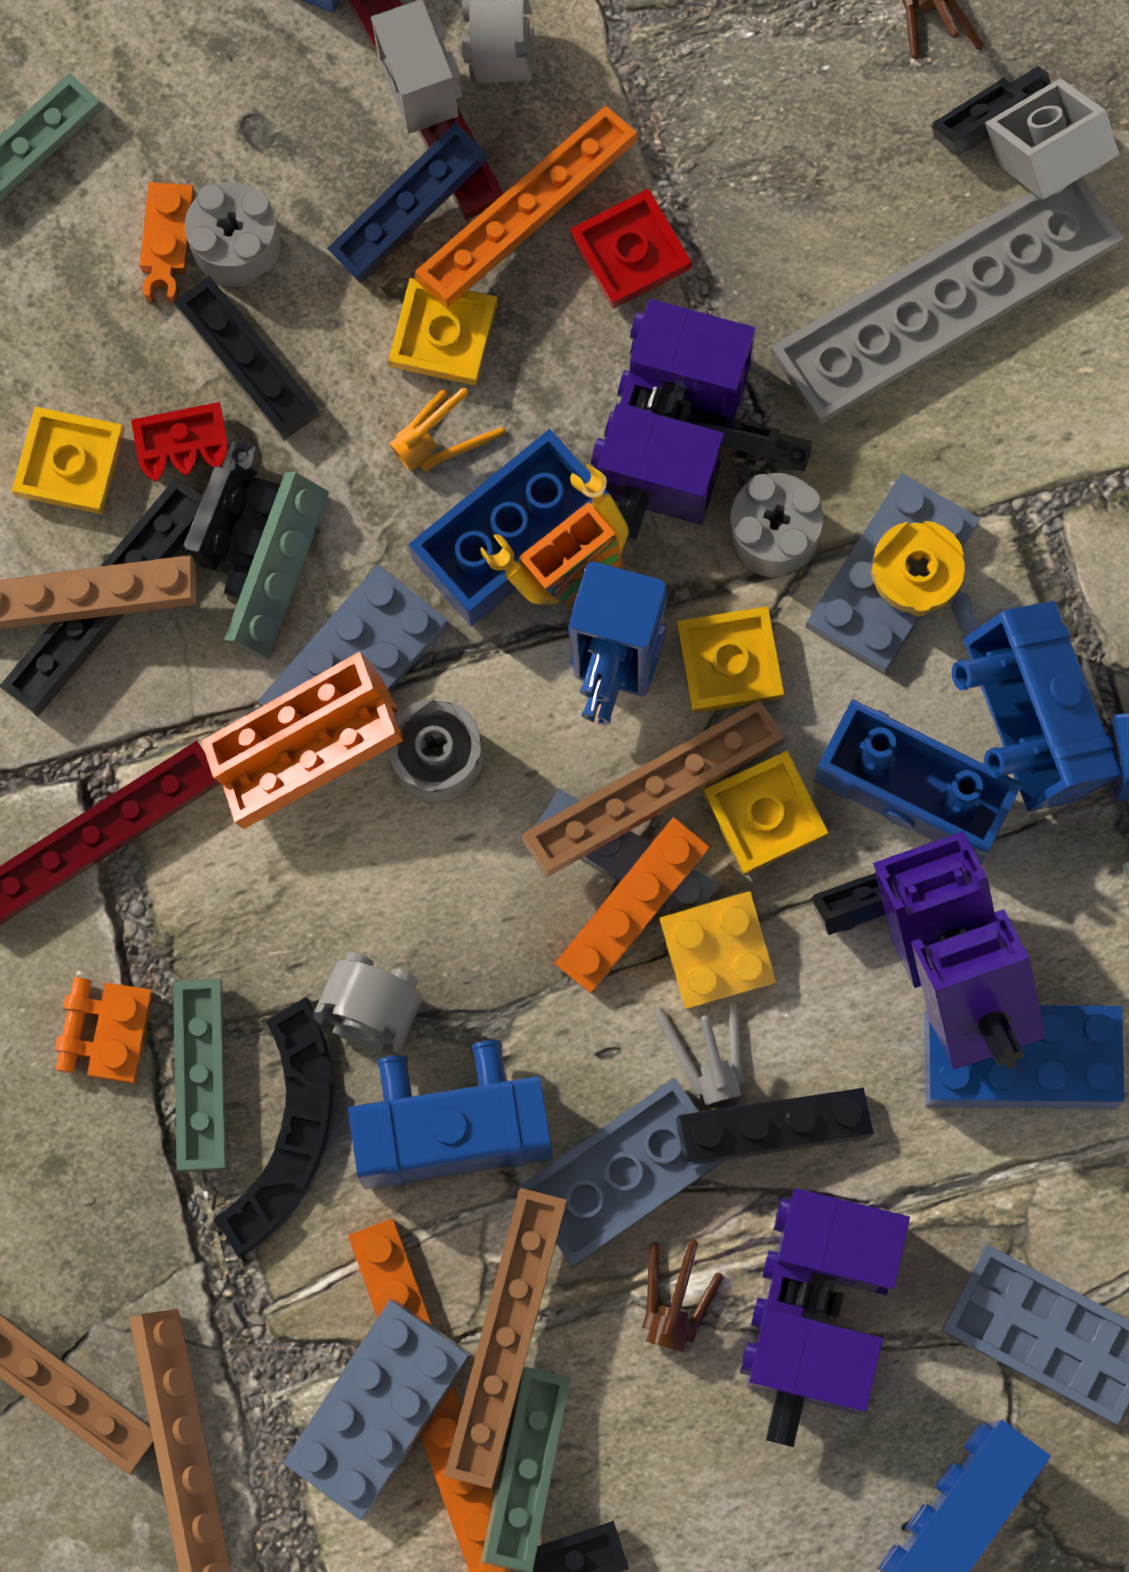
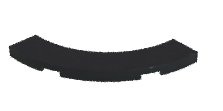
M307 997L266 1021L280 1053L286 1086L283 1119L273 1154L261 1175L259 1174L249 1189L229 1208L215 1217L240 1260L265 1243L297 1209L319 1170L328 1144L334 1106L333 1070L323 1030L313 1017L314 1010Z

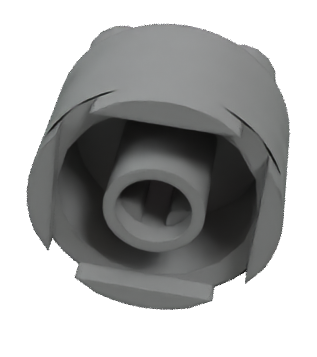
M462 0L464 22H469L470 36H462V56L464 63H469L471 82L484 84L532 81L531 74L535 72L534 28L530 26L529 17H524V14H533L531 0Z
M226 182L217 185L208 184L199 190L197 197L188 209L185 219V233L190 249L199 268L207 277L210 275L215 283L228 287L247 286L254 283V279L266 271L268 273L275 266L280 254L281 239L273 209L266 195L261 191L237 182Z
M783 473L759 474L750 479L739 491L733 502L729 530L732 548L747 569L761 576L780 578L790 575L791 572L811 562L820 544L824 521L823 508L818 492L803 480ZM773 521L782 523L778 530L770 529Z
M434 699L417 701L398 714L395 719L404 741L389 748L388 757L393 773L402 788L412 796L429 804L450 801L466 793L477 781L483 769L484 759L479 729L472 716L460 705L452 702L435 701ZM434 744L438 749L443 748L444 754L440 757H436L433 754L429 755L427 748Z
M347 952L344 960L336 961L314 1011V1019L320 1025H323L325 1018L336 1024L333 1030L334 1034L354 1044L383 1052L386 1044L393 1045V1053H400L423 1000L422 994L415 988L418 979L400 969H392L388 973L373 967L374 962L368 957L356 952Z

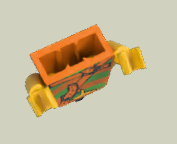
M586 464L591 472V479L587 484H584L581 478L574 473L571 474L570 480L575 489L591 498L593 502L591 504L589 502L520 555V561L516 562L514 560L513 550L501 535H494L502 547L498 554L489 555L481 547V553L489 566L494 570H505V578L529 602L535 605H556L561 602L572 610L586 565L589 562H597L623 569L621 553L629 533L628 525L611 495L604 494L607 484L605 475L589 464Z

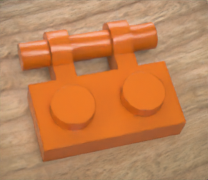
M74 977L70 995H65L63 1010L67 1011L63 1034L62 1036H57L54 1051L59 1054L55 1070L74 1074L77 1056L90 1058L87 1072L90 1078L136 1085L154 992L151 989L105 982L102 1000H94L89 998L92 981ZM85 1015L98 1017L93 1042L80 1040Z

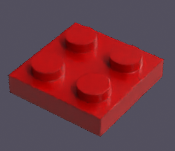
M649 188L570 228L571 239L612 309L681 275L692 267L690 258Z

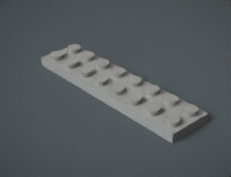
M1082 177L1066 186L1062 192L1049 196L1044 200L1035 193L1030 192L771 346L770 353L820 426L1122 245L1125 237Z

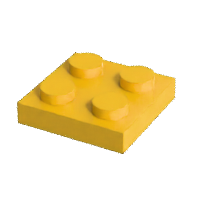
M410 278L388 359L389 367L477 386L498 305L497 297L468 290L451 306L446 308L415 279Z
M35 406L11 490L15 497L103 515L125 433L123 425Z
M768 606L677 621L676 626L692 714L750 705L759 700L763 703L784 699V690Z
M788 751L703 790V796L743 876L828 837L829 833Z
M750 891L658 917L685 1009L776 983Z

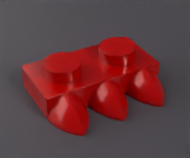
M220 402L131 419L138 463L144 474L154 482H157L162 476L167 462H172L179 472L188 476L195 465L197 456H202L213 468L215 466L221 467L225 461L227 451L229 450V443Z

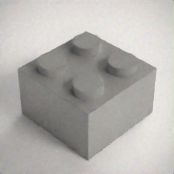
M417 0L372 16L371 20L378 58L408 134L458 117L456 99L463 97L457 79L460 78V74L452 52L446 53L442 41L445 37L436 12L428 15L423 0Z
M1061 78L985 122L999 167L1042 200L1062 192L1069 184L1088 173L1099 170L1106 162L1119 155L1107 111Z

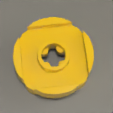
M929 521L911 524L905 522L892 527L878 542L874 552L871 577L878 593L888 604L900 611L909 612L913 616L921 617L945 607L957 595L964 580V553L955 535L942 525ZM912 558L918 562L922 558L927 559L929 563L926 570L929 575L925 577L921 575L912 576L909 573L910 566L907 560Z

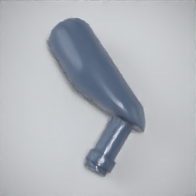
M959 590L951 601V606L959 628L968 636L981 625L973 616L970 597Z

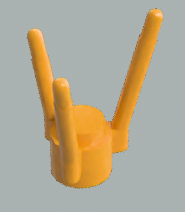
M461 388L438 408L448 395L447 391L443 389L430 400L407 427L395 435L397 438L391 441L389 445L410 472L420 466L427 473L443 461L504 436L506 429L504 427L497 428L432 455L431 451L437 445L428 432L468 395V389Z

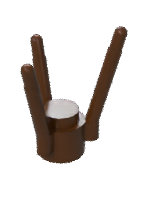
M902 0L906 10L908 39L913 59L919 58L920 55L916 7H919L923 12L937 9L951 37L958 38L960 33L950 13L951 11L977 50L983 48L982 41L956 0Z
M690 1240L688 1243L670 1307L661 1305L659 1314H657L659 1244L653 1242L650 1245L647 1308L642 1328L649 1329L646 1342L680 1352L684 1351L686 1340L694 1342L697 1328L723 1280L721 1273H716L713 1276L691 1318L686 1323L689 1313L680 1310L698 1247L696 1240Z

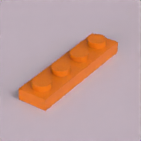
M673 817L554 964L590 994L593 993L701 861L711 846L677 818Z

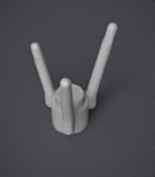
M736 1001L729 1003L731 1069L728 1060H720L710 1018L706 1015L701 1017L703 1036L710 1064L700 1067L701 1077L664 1010L657 1008L655 1015L690 1079L694 1097L703 1095L705 1106L741 1097L742 1093L739 1085L745 1084L741 1068L738 1003Z

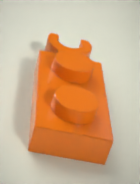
M149 182L139 264L142 272L151 273L145 278L142 286L147 302L153 301V292L159 286L168 288L167 297L169 303L174 304V301L178 299L179 290L173 274L186 275L189 243L185 233V219L188 209L195 199L193 185Z

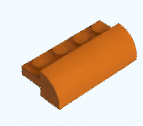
M358 652L202 740V744L213 778L223 785L234 822L241 828L246 829L404 740L394 716L398 709L387 686L370 661L361 652Z

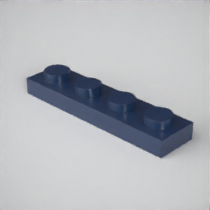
M455 122L327 249L359 283H362L489 159V156Z

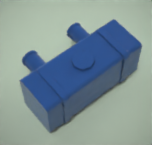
M589 562L586 565L568 626V633L571 639V666L575 678L584 681L583 686L580 688V693L588 697L581 714L584 719L594 722L598 706L601 704L598 724L609 725L619 691L637 696H646L648 694L667 629L664 619L668 593L662 580L597 562Z
M1056 601L1011 608L1000 612L963 639L970 660H959L952 667V680L959 690L965 691L969 690V688L981 686L1003 747H994L986 751L984 756L986 771L993 778L1014 774V779L1023 783L1020 793L1027 812L1079 801L1122 775L1112 750L1114 748L1110 736H1107L1072 646L1070 640L1072 636L1068 626L1064 625Z
M854 699L851 700L816 768L814 777L815 782L837 792L838 796L846 800L851 799L883 815L892 823L905 829H911L933 841L964 831L981 865L1023 784L1007 775L1000 778L991 777L983 763L890 718L888 714L880 710L876 711Z
M488 1040L472 1045L479 1086L412 1096L407 1056L395 1055L377 1060L384 1101L348 1107L357 1176L364 1190L391 1185L399 1187L405 1186V1183L508 1166L517 1168L526 1166L525 1164L552 1160L553 1152L540 1076L507 1081L501 1049L502 1041Z

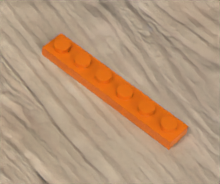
M605 105L415 271V281L446 308L451 306L637 142V132Z

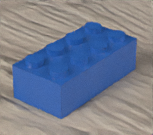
M550 428L408 544L412 561L470 627L516 590L505 578V570L498 571L489 566L481 553V547L489 555L498 554L502 547L494 535H501L513 550L514 560L516 562L520 561V555L589 502L591 504L593 502L591 498L575 489L570 480L571 474L574 473L581 478L584 484H587L591 479L590 472Z
M1039 1005L1046 1038L1021 1046L1024 1057L1016 1060V1067L1007 1069L1005 1064L997 1066L994 1058L990 1057L953 1070L926 1009L924 1012L925 1107L1117 1109L1125 1102L1122 1006Z
M1003 1419L993 1421L990 1424L986 1422L983 1425L979 1424L963 1446V1448L970 1452L961 1465L958 1463L950 1464L935 1485V1488L941 1494L932 1506L927 1503L919 1507L906 1526L912 1532L903 1547L894 1544L886 1553L877 1569L881 1572H970L1046 1465L1051 1455Z

